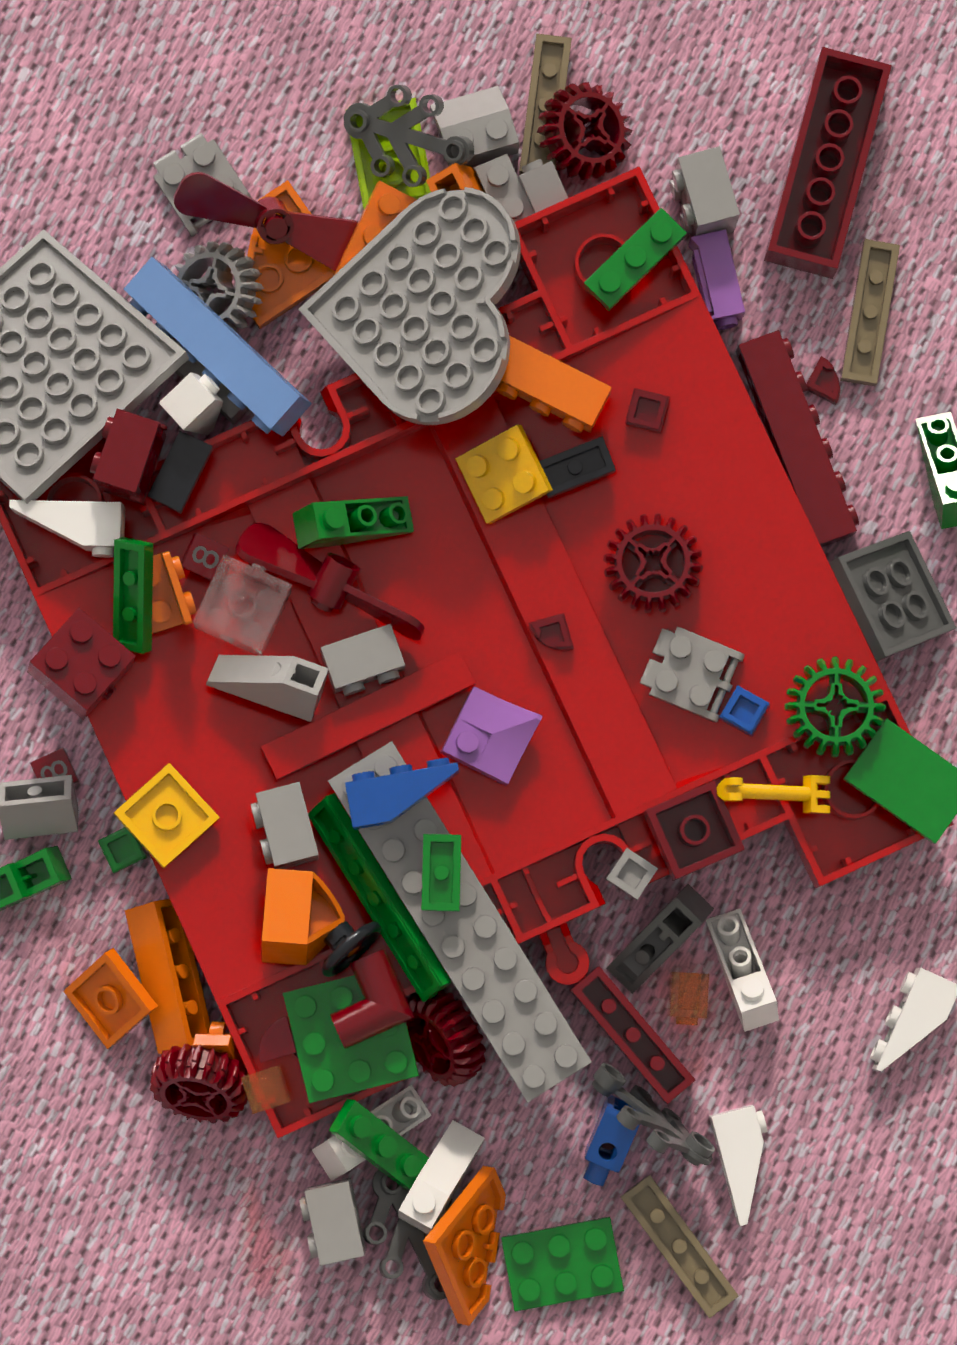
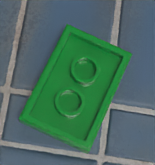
M885 719L876 732L877 736L869 741L843 780L928 841L936 844L957 814V768L892 721Z

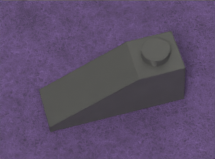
M687 884L606 969L633 994L712 913L714 908Z

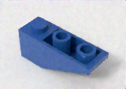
M440 758L427 761V768L412 770V765L407 764L389 768L390 775L375 777L374 771L353 774V781L345 782L353 829L357 830L394 822L459 773L458 762L450 764L449 758Z

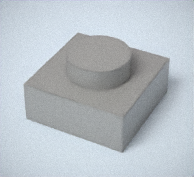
M626 848L606 880L638 900L658 868Z

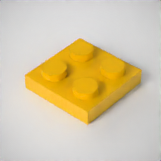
M515 425L455 458L486 524H492L553 491L522 425Z
M170 763L114 812L117 819L163 869L220 818Z

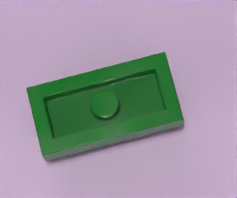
M423 834L421 911L460 912L461 835Z

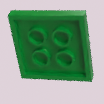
M355 975L283 993L309 1103L419 1076L406 1022L349 1048H344L330 1014L365 999Z

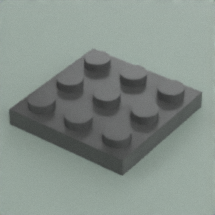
M910 531L842 555L829 562L876 662L942 636L957 628Z

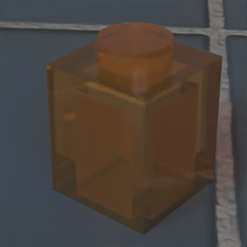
M670 972L668 1016L676 1017V1024L698 1025V1018H707L709 974Z
M280 1065L241 1078L252 1114L291 1101Z

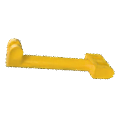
M803 776V786L744 784L743 778L731 777L724 778L717 786V795L724 801H743V799L803 801V813L830 814V806L818 805V799H830V791L818 790V785L830 784V776Z

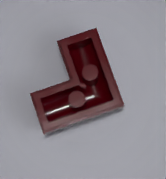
M385 949L350 963L365 999L330 1014L345 1049L414 1019V1015Z

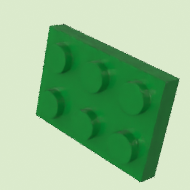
M610 1216L501 1237L515 1312L624 1291Z

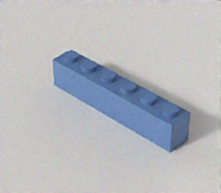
M151 257L125 286L124 290L133 298L129 303L145 317L150 314L157 321L155 325L170 338L174 337L181 344L180 347L187 352L190 362L194 364L198 360L206 368L202 371L203 375L209 376L218 387L221 383L230 390L227 397L238 408L244 410L247 406L255 414L251 420L266 434L273 430L279 435L284 436L312 404L167 266L154 257Z

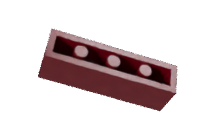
M597 966L570 989V992L664 1103L669 1104L695 1081V1078L600 966Z

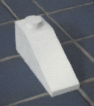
M190 372L159 404L183 430L209 435L215 428L223 400L216 394L220 388L209 376L204 374L200 377V375Z
M10 500L9 507L17 515L86 551H92V556L114 557V540L124 537L125 507L122 502L31 500L27 504L24 500Z
M754 1105L709 1116L736 1222L739 1226L748 1224L764 1144L762 1133L768 1132L762 1110L756 1112Z
M452 1120L398 1210V1218L429 1234L441 1219L485 1138Z

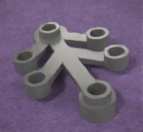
M406 85L391 86L387 96L371 106L366 103L351 105L344 114V127L350 136L363 140L372 158L371 171L377 177L390 176L395 170V162L392 157L385 154L376 134L385 136L390 141L404 168L402 173L403 182L409 187L422 186L426 182L427 173L418 164L408 144L443 154L446 162L451 165L454 163L465 165L474 156V145L465 136H453L446 140L411 129L426 118L438 116L442 113L444 102L438 95L423 96L417 107L393 122L379 118L394 107H402L410 103L412 93ZM398 89L403 92V100L401 102H398L395 97ZM430 99H432L436 105L435 110L433 112H430L427 107V103ZM358 115H361L363 118V125L361 127H358L356 124V117ZM454 144L459 148V155L456 158L451 153V148ZM381 160H384L387 164V169L384 173L379 168ZM412 170H416L419 175L416 183L411 179Z
M607 1063L601 1064L593 1075L594 1081L592 1085L600 1094L610 1097L613 1093L631 1106L625 1105L616 1116L617 1120L629 1130H635L640 1124L654 1129L646 1141L654 1150L661 1154H664L670 1147L681 1151L683 1157L695 1166H699L700 1163L703 1165L711 1163L715 1147L707 1138L694 1131L689 1133L682 1124L680 1117L672 1110L664 1108L660 1111L653 1102L651 1095L642 1087L635 1085L630 1092H627L622 1088L626 1082L625 1077L613 1066Z
M379 1169L375 1172L372 1179V1188L378 1199L370 1223L363 1230V1238L370 1245H378L386 1240L387 1229L384 1224L391 1205L398 1216V1210L410 1191L398 1184L394 1190L388 1189L386 1186L388 1176ZM451 1199L450 1203L448 1204L446 1210L451 1206V1204H452V1199ZM398 1218L387 1255L379 1265L381 1275L387 1279H394L403 1273L404 1265L401 1259L409 1239L426 1274L422 1281L423 1292L432 1300L447 1298L444 1290L439 1292L434 1286L438 1276L423 1243L425 1239L423 1232ZM373 1226L378 1227L381 1232V1237L377 1241L371 1239L369 1231ZM389 1260L397 1264V1271L393 1275L386 1271V1263Z

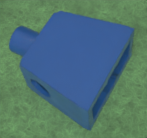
M613 1095L606 1098L585 1149L584 1158L590 1162L583 1178L598 1186H604L610 1170L619 1173L640 1126L639 1124L635 1130H629L617 1120L616 1116L625 1105L631 1106ZM611 1143L615 1147L607 1150L602 1147V1144Z

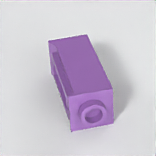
M726 229L692 236L689 241V248L693 251L691 257L700 294L717 329L733 328L738 325L737 320L743 319L745 309Z

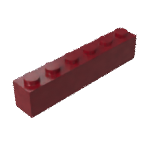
M777 330L739 344L736 354L766 432L821 547L853 536L857 532L855 526L859 525V519L852 504L847 506L842 493L846 491L844 479L839 471L834 472L829 459L833 458V452L827 438L821 439L817 429V425L820 424L819 415L813 404L808 405L803 392L807 391V385L801 371L795 372L791 359L794 358V352L789 339H782L780 331Z

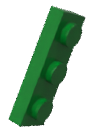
M660 208L584 282L583 286L610 311L686 237L687 232Z
M121 537L114 540L113 637L128 650L144 654L152 650L153 543Z
M347 1099L329 1129V1132L404 1189H411L429 1159L428 1156L356 1100Z

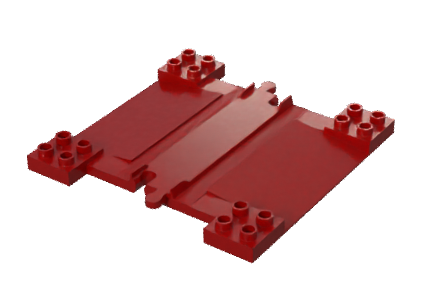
M640 166L516 221L515 225L518 229L521 245L519 263L533 293L498 308L506 322L509 336L612 387L610 396L591 433L582 430L581 433L572 431L562 424V418L552 413L548 417L543 416L529 408L530 402L518 396L516 400L509 399L496 390L480 407L458 420L439 425L412 423L398 417L388 409L361 378L354 373L325 386L320 391L328 412L338 419L343 427L342 436L336 444L326 449H316L306 444L301 437L303 424L300 418L284 436L279 435L273 430L266 434L252 420L203 441L213 446L214 449L182 514L147 497L165 459L157 463L143 505L102 492L93 480L94 474L90 473V468L95 453L97 451L102 453L106 442L105 438L100 440L36 499L45 501L122 502L125 507L124 537L153 543V555L169 551L171 558L179 556L180 562L194 533L203 535L229 548L215 582L183 569L185 578L179 579L183 593L189 591L192 595L197 613L191 615L193 623L188 625L181 624L153 633L152 650L141 654L131 651L136 655L132 667L114 686L116 690L108 700L103 698L88 715V718L126 801L170 763L220 817L217 822L166 868L163 869L152 856L151 858L277 1138L341 1110L347 1099L358 1102L401 1081L309 1103L297 1053L260 1063L259 1047L264 1033L275 1021L288 1016L283 993L353 976L354 973L351 966L335 976L326 977L323 975L322 966L333 952L328 945L307 965L262 962V932L268 868H275L273 863L268 865L265 863L260 840L267 839L264 827L256 828L250 804L257 802L255 793L300 782L307 812L309 813L325 796L335 793L328 780L391 741L406 765H412V770L427 768V761L449 758L440 752L472 687L277 781L261 746L310 722L207 686V680L218 656H295L325 667L320 653L321 647L385 626L386 624L347 600L344 601L341 609L332 608L331 612L323 611L311 603L313 598L308 594L310 587L242 560L236 552V544L240 536L252 524H268L298 545L292 513L313 502L408 496L414 532L331 547L304 549L322 563L327 553H334L350 560L360 568V572L352 587L413 616L425 627L420 640L408 638L393 629L405 663L404 670L399 672L400 678L379 684L377 679L365 683V690L344 696L343 691L334 693L327 674L323 693L311 722L457 651L461 652L476 682L475 687L543 716L508 785L504 786L458 762L459 773L427 796L449 834L461 835V853L517 943L521 944L536 936L539 937L547 954L545 959L546 971L551 979L559 984L570 985L582 980L589 970L590 963L588 953L583 946L574 942L566 922L606 904L598 886L590 881L584 873L582 862L586 850L593 845L601 843L615 847L621 855L626 848L630 849L658 868L648 884L670 875L643 812L714 780L717 786L724 778L731 777L743 778L744 784L803 786V776H830V784L818 785V790L830 791V799H818V805L830 806V814L803 813V801L764 799L724 801L741 841L784 822L815 888L924 839L919 833L843 780L864 749L861 750L852 742L854 752L852 755L847 756L843 746H839V756L832 758L830 754L831 746H826L825 752L820 756L816 754L818 742L814 741L808 749L803 747L804 742L809 738L805 732L799 738L795 739L793 737V733L800 728L799 723L794 725H787L786 723L789 717L796 715V711L784 710L786 703L796 702V699L787 696L786 692L789 688L800 690L792 681L793 678L798 675L807 680L808 678L803 672V668L806 665L811 666L817 673L816 661L818 659H823L827 669H829L832 657H838L839 668L843 669L847 659L853 660L851 668L853 673H856L862 665L867 668L866 672L861 676L865 682L872 676L877 678V681L869 688L871 692L877 689L883 690L884 694L874 699V703H883L886 705V709L882 712H874V715L881 717L883 720L889 719L911 735L678 246L670 251L610 311L583 286L584 282L660 209ZM634 388L670 397L661 433L625 424ZM515 425H522L539 461L603 436L616 472L549 499L547 495H544L494 523L486 524L455 458ZM0 481V523L51 636L63 626L78 608L83 610L113 636L114 557L92 556V551H86L17 515L11 510L9 503L10 500L21 499ZM646 514L648 525L654 524L655 514H661L660 525L667 526L670 517L675 518L676 521L672 530L677 532L681 526L686 525L688 530L682 538L684 540L692 536L697 538V542L689 550L697 549L702 551L700 558L692 560V563L703 565L702 572H690V575L699 579L698 586H691L686 583L685 586L692 593L691 596L687 599L680 593H677L680 605L676 608L669 599L665 600L666 611L662 613L658 609V602H652L651 613H645L646 601L642 600L639 601L638 607L635 610L631 609V601L634 597L629 595L623 602L618 600V596L624 588L621 586L616 590H610L609 584L616 580L617 576L605 577L604 575L605 569L615 567V564L603 561L604 555L616 554L615 551L607 547L608 541L621 542L615 535L617 528L622 529L626 534L630 533L626 525V521L629 519L634 521L637 528L641 527L640 515ZM646 535L636 539L639 544L642 543L648 548H656L667 540V538L659 535ZM676 546L666 561L673 574L680 579L684 569L682 554ZM627 548L622 558V567L627 579L630 581L640 565L639 561L633 556V553ZM665 550L659 556L653 555V558L651 555L644 556L647 564L641 576L647 570L653 572V569L655 572L662 571L659 563ZM655 578L647 580L639 587V589L647 592H660L670 588L667 583L664 584L661 580ZM564 613L574 649L561 651L545 646L533 635L529 623ZM678 626L745 654L743 662L739 661L730 681V684L733 686L730 692L725 693L717 714L721 715L737 686L769 702L770 707L752 737L720 720V718L715 723L649 696L652 688L640 684L649 659L662 663L664 660L663 657L652 653L662 628L675 633ZM728 657L726 665L721 674L720 680L722 681L732 658ZM829 678L813 684L807 692L805 701L824 699L827 696ZM840 679L845 696L849 699L863 702L858 690L849 682ZM716 688L707 708L708 711L712 708L719 688ZM834 695L832 701L823 707H826L828 712L831 711L830 714L835 716L836 719L837 714L846 708L843 707L842 703L838 704L839 700L835 699ZM806 713L813 727L829 736L825 719L820 715ZM864 713L845 716L842 722L841 736L855 732L862 723ZM870 724V727L877 732L880 726ZM862 735L866 744H868L871 739ZM449 758L450 764L457 763V761ZM310 820L319 859L286 868V870L314 872L332 892L343 911L345 921L352 926L355 932L360 927L373 921ZM951 821L948 827L954 825L953 821ZM380 934L375 943L359 959L385 949L405 997L415 993L416 990Z

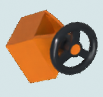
M268 868L262 932V962L307 965L328 945L333 952L325 960L322 966V973L326 977H332L347 969L350 963L358 960L378 939L382 930L378 922L367 923L354 932L352 926L345 921L343 911L334 895L314 872Z

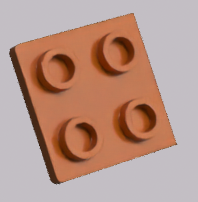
M169 551L153 555L152 634L177 625L193 623L191 615L197 613L191 593L189 591L183 593L179 579L185 578L179 556L171 558Z

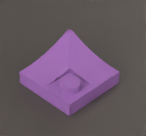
M473 686L440 753L506 786L543 716Z

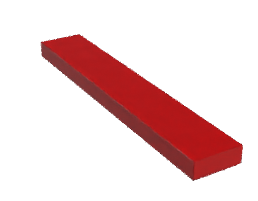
M457 651L261 746V749L278 781L476 685V682L461 652Z

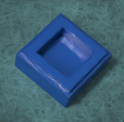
M737 686L719 718L752 737L769 709L770 703Z

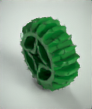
M832 657L829 669H827L823 659H818L816 661L817 673L811 666L806 665L803 668V672L808 679L805 680L803 677L796 675L792 680L800 690L789 688L786 692L787 696L796 699V702H789L784 705V710L796 711V715L789 717L786 723L787 725L799 723L800 728L793 733V737L795 739L799 738L805 732L809 738L804 742V748L808 749L814 741L819 743L816 750L817 755H823L826 746H831V757L837 758L840 752L839 746H843L845 754L850 756L854 753L852 742L861 750L864 749L867 744L862 735L870 739H874L877 736L876 731L870 727V724L881 726L884 722L881 717L874 715V712H882L886 709L885 704L874 703V699L884 694L883 690L877 689L871 692L869 688L877 681V678L872 676L865 682L861 676L866 672L867 668L862 665L856 673H853L851 671L853 660L847 659L843 669L839 668L838 657ZM829 678L827 696L824 699L805 701L807 692L813 684ZM840 679L852 684L860 693L863 702L846 697L843 693ZM834 695L835 699L839 700L838 704L842 703L843 707L846 708L837 714L836 719L835 716L830 714L831 711L828 712L826 707H823L832 701ZM806 713L823 717L827 722L829 736L814 728ZM856 713H864L859 728L849 735L841 736L843 718L848 715H855Z

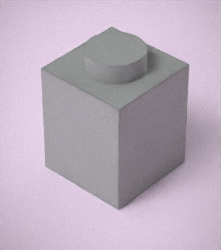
M538 159L521 167L523 174L519 175L518 178L534 213L568 198L552 161L543 165L542 160Z

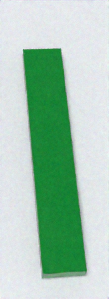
M333 793L325 796L308 813L309 819L372 921L378 922L381 925L382 930L380 934L421 1000L425 1002L432 999L452 982L358 829H353L351 818L336 794Z

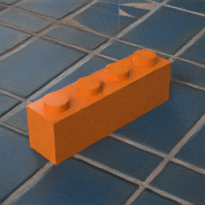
M509 336V360L496 391L512 400H516L518 396L530 402L529 408L543 416L548 417L552 413L562 418V424L572 431L581 433L582 430L591 433L610 396L612 387Z
M170 898L124 910L141 983L158 1005L149 1014L158 1054H162L163 1050H170L172 1046H179L181 1048L184 1044L193 1046L195 1034H209L211 1024L194 952Z

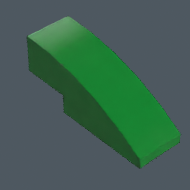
M58 846L44 848L15 863H10L0 868V911L72 879Z

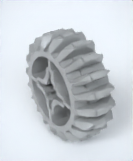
M213 241L207 242L206 247L202 245L195 246V255L189 252L184 253L185 265L179 263L174 265L177 271H179L178 278L195 294L197 293L198 297L235 332H237V327L241 329L248 328L245 318L257 317L252 307L254 304L259 305L263 303L260 298L256 297V292L261 291L264 287L262 284L255 282L261 275L259 270L252 268L255 261L251 257L245 256V252L241 248H233L231 244L226 242L220 243V245ZM233 275L236 282V289L233 287L232 284ZM207 288H212V289L217 288V289H220V290L225 291V294L218 293V292H216V294H214L213 292L207 291L206 289H207ZM229 303H231V305L229 306V308L224 312L226 306H227Z

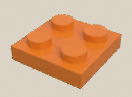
M114 948L105 952L63 991L107 1049L118 1043L158 1007Z

